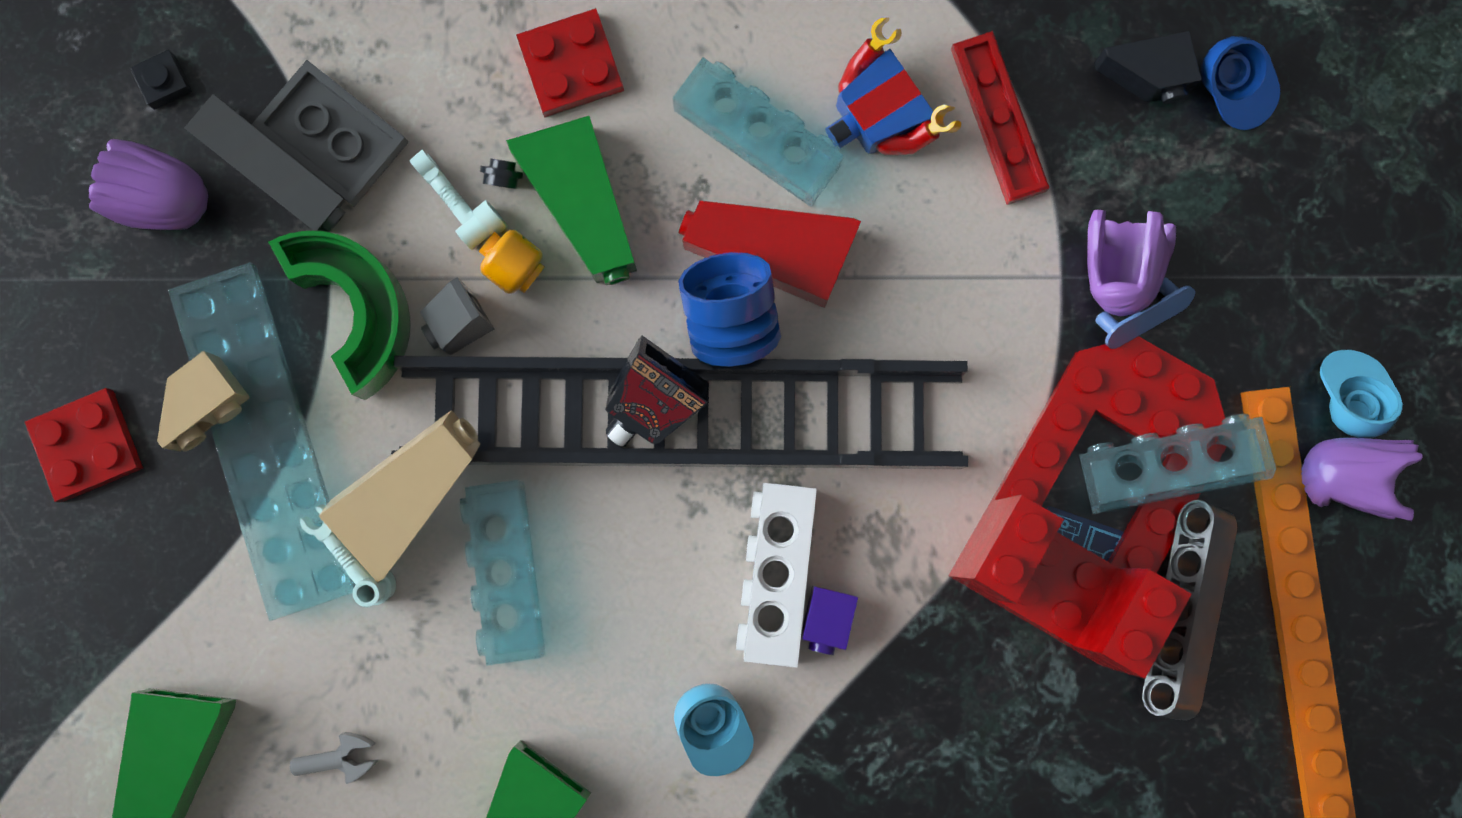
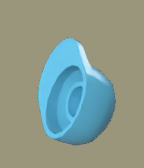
M1355 350L1335 351L1323 360L1320 367V376L1331 397L1329 404L1330 415L1338 429L1357 438L1371 439L1387 433L1401 415L1403 403L1397 388L1381 363L1373 357Z
M704 683L691 688L682 695L674 711V721L678 736L692 766L706 776L726 775L741 767L752 752L754 740L743 710L730 691L717 684Z

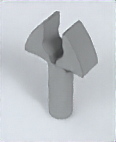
M342 733L339 735L341 745L336 751L293 758L290 762V771L294 776L339 769L345 773L346 784L351 783L366 774L378 760L357 763L353 759H348L347 755L351 754L355 748L371 747L375 745V742L359 734Z

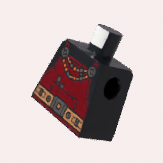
M641 335L609 391L605 410L615 419L606 428L607 436L614 443L623 447L636 434L651 444L660 443L708 403L709 382Z

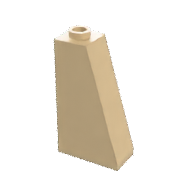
M451 410L331 499L319 514L320 519L377 583L386 577L474 457L480 446L475 429L466 419H459Z

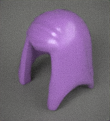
M111 139L107 143L108 151H100L97 158L99 163L93 165L91 177L95 183L89 187V198L91 200L89 207L91 210L114 222L139 229L182 230L196 224L207 210L208 192L199 174L182 161L147 145Z
M1094 210L1088 224L1087 247L1088 277L1091 294L1104 311L1120 317L1133 315L1147 308L1160 290L1174 251L1176 226L1171 223L1164 224L1163 215L1160 212L1148 211L1147 223L1132 224L1126 221L1118 224L1114 220H1105L1106 211Z
M1367 438L1324 440L1316 444L1306 455L1301 472L1302 483L1305 486L1304 490L1308 497L1319 507L1328 506L1331 500L1353 509L1382 518L1395 519L1397 517L1412 521L1414 510L1403 506L1394 494L1395 480L1406 467L1421 461L1422 453L1417 452L1419 445L1414 444V440Z

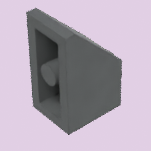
M458 277L451 280L420 311L427 323L421 327V330L434 350L441 347L449 355L454 354L495 330L474 293Z

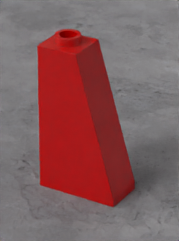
M699 200L695 212L690 210L686 212L679 229V234L684 236L682 241L685 250L704 258L729 252L749 253L761 257L770 265L773 286L775 288L825 308L861 221L849 217Z

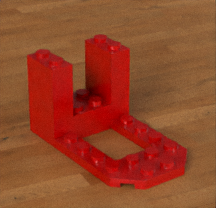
M1139 336L1118 348L1112 349L1104 344L1076 352L948 576L1097 664L1145 679L1192 593L1157 574V571L1173 544L1181 509L1187 503L1199 498L1231 440L1214 379ZM1094 413L1167 455L1108 561L1058 533L1057 531L1064 519L1042 507Z

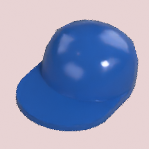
M1231 36L1217 42L1208 50L1200 68L1201 80L1213 96L1218 111L1225 123L1240 130H1249L1264 123L1275 111L1280 98V84L1270 55L1265 47L1247 37Z

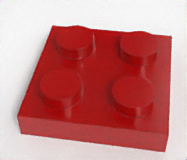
M596 8L516 34L544 118L624 91Z
M104 388L25 421L55 502H65L143 469L112 389Z

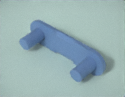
M1164 278L1159 292L1165 297L1142 312L1139 311L1121 322L1115 320L1106 311L1100 313L1096 318V323L1108 333L1105 339L1106 345L1112 349L1118 348L1182 312L1194 299L1195 290L1191 286L1178 288L1168 278Z

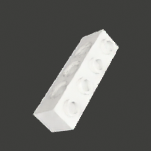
M763 483L762 492L753 491L751 518H759L757 536H748L746 562H754L752 580L744 579L741 606H749L747 624L739 623L736 650L744 651V662L798 668L816 488ZM776 517L786 518L793 528L790 539L784 543H777L768 535V524ZM771 561L782 562L788 570L786 581L777 587L766 584L763 579V569ZM765 606H777L783 613L782 624L775 630H765L758 623V614Z

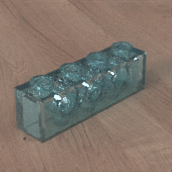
M702 57L673 96L674 111L812 207L841 167L844 155L839 153V146L825 135L820 134L817 137L804 128L805 123L793 112L784 110L782 113L769 104L770 98L759 88L752 85L747 88L735 80L736 75L723 63L715 61L712 64ZM722 98H729L737 106L730 112H720L714 107V104ZM756 122H763L772 131L767 136L756 137L748 129ZM797 146L804 150L806 157L799 162H792L784 156L783 152L788 147Z
M1239 414L1223 419L1222 425L1204 429L1203 424H1191L1177 429L1176 435L1159 438L1157 433H1149L1131 439L1132 444L1114 447L1113 443H1101L1087 448L1088 453L1080 454L1079 457L1092 514L1272 479L1276 466L1263 418L1250 419L1248 414ZM1223 444L1231 449L1233 457L1225 462H1217L1209 457L1207 450L1212 445ZM1177 453L1182 455L1188 464L1180 471H1170L1162 465L1161 461L1166 455ZM1128 462L1135 463L1142 469V474L1132 481L1123 480L1116 473L1122 464Z
M513 480L465 487L466 497L460 499V512L463 523L470 526L471 541L465 543V554L468 567H475L477 585L471 586L470 593L474 612L480 611L482 629L476 630L479 656H485L486 666L541 658L546 655L525 484L523 481ZM495 516L501 517L506 523V533L498 541L491 540L486 533L488 521ZM498 560L506 561L512 570L511 578L505 585L497 584L491 576L492 566ZM503 604L511 605L517 612V622L511 629L503 628L496 618L497 611Z

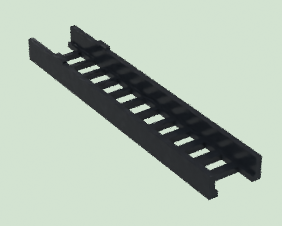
M394 356V367L402 371V378L436 379L435 422L451 410L454 412L455 379H479L477 440L480 446L468 465L963 469L968 467V456H963V451H924V383L961 384L962 376L968 372V361L759 359L749 364L728 367L713 366L700 361L698 358H675L707 382H741V449H708L709 392L708 403L698 411L697 449H665V439L658 444H654V448H622V446L614 443L608 436L607 448H582L584 380H608L609 394L627 358ZM838 376H870V451H857V454H838ZM498 379L522 380L521 447H496ZM541 380H565L564 448L539 447ZM752 382H784V450L751 449ZM795 382H827V450H795ZM881 383H913V451L882 450ZM608 414V426H609L610 423L615 419L614 417H612V416L609 415V414ZM391 450V455L397 450Z

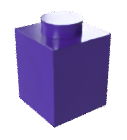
M812 586L801 631V638L810 641L809 650L828 655H834L835 648L846 650L858 597Z

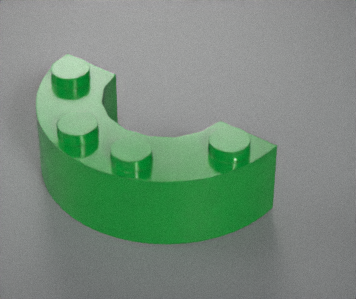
M313 230L299 231L269 241L268 243L290 281L303 289L320 284L337 285L349 296L354 311L352 331L345 344L331 355V358L351 395L367 400L382 389L398 370L394 367V356H404L410 337V312L400 283L389 268L366 248L347 237L335 233Z

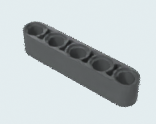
M1192 500L1180 511L1166 579L1192 593L1147 674L1142 693L1144 706L1150 713L1155 716L1186 721L1194 718L1202 706L1237 533V521L1229 510L1202 500ZM1210 518V524L1208 528L1205 530V524L1207 520ZM1201 561V568L1199 572L1196 573L1197 565ZM1192 604V612L1188 617V609ZM1183 647V656L1182 659L1179 660V653L1181 648ZM1174 691V701L1171 705L1170 697Z

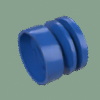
M729 252L709 256L695 262L684 270L678 280L684 314L687 316L686 323L691 350L700 361L713 366H738L759 360L777 347L781 339L777 308L774 303L775 293L769 263L761 257L749 253Z

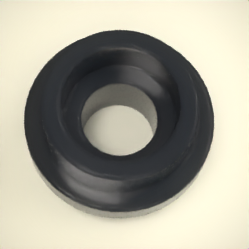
M490 158L489 166H480V172L484 173L483 184L517 189L518 179H523V172L515 171L516 162Z

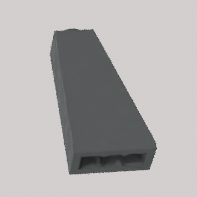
M214 94L211 95L184 127L313 231H321L324 227L330 232L346 213L340 208L345 202L340 195Z

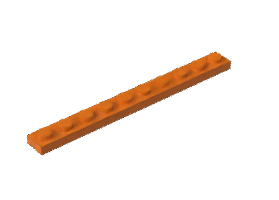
M1290 387L1247 391L1240 394L1304 818H1356L1308 503L1304 490L1305 486L1302 483V464Z

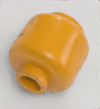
M509 230L502 237L494 232L478 251L485 257L480 264V272L508 294L515 293L517 290L525 293L545 268L540 263L543 257L542 251L517 230Z

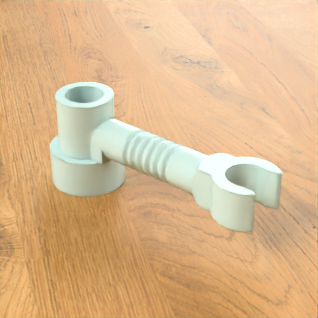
M423 149L409 160L462 225L455 231L471 250L475 249L494 232L500 234L508 227L500 214L487 200L472 210L457 190L454 189L432 157L426 154Z
M320 504L316 506L317 512L320 514L326 505ZM309 516L300 518L302 529L306 533L314 535L319 541H323L356 584L353 589V598L357 604L363 607H370L372 605H380L392 597L396 590V580L390 571L384 579L377 583L324 522L322 526H316ZM368 585L373 588L375 594L369 591Z

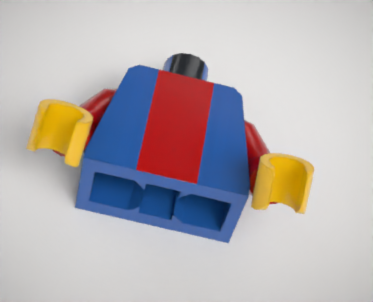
M889 17L880 18L874 22L871 28L873 39L868 38L852 56L838 84L839 95L836 107L842 118L825 128L830 141L838 150L857 138L868 154L879 151L883 155H913L937 140L940 132L954 133L961 128V121H954L947 127L943 122L945 114L954 110L955 107L941 105L933 111L892 50L888 49L884 52V45L896 43L902 36L901 29H896L888 39L883 36L882 28L889 21Z

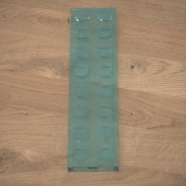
M249 262L168 289L189 361L202 351L219 356L250 396L247 401L240 405L242 410L236 417L223 424L216 423L210 429L269 621L353 594L356 584L346 573V570L343 569V566L340 565L341 563L338 562V559L333 556V553L329 551L323 541L321 542L314 535L306 533L300 525V518L309 516L316 526H322L323 521L319 517L316 506L320 504L327 505L330 499L257 266Z

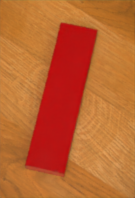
M993 31L954 43L951 47V52L1006 204L1008 205L1047 192L1050 188Z

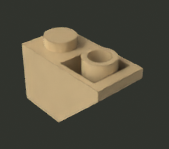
M202 351L167 378L157 439L162 448L175 451L193 449L204 441L207 430L216 423L223 424L236 417L242 410L240 405L250 398L219 356Z

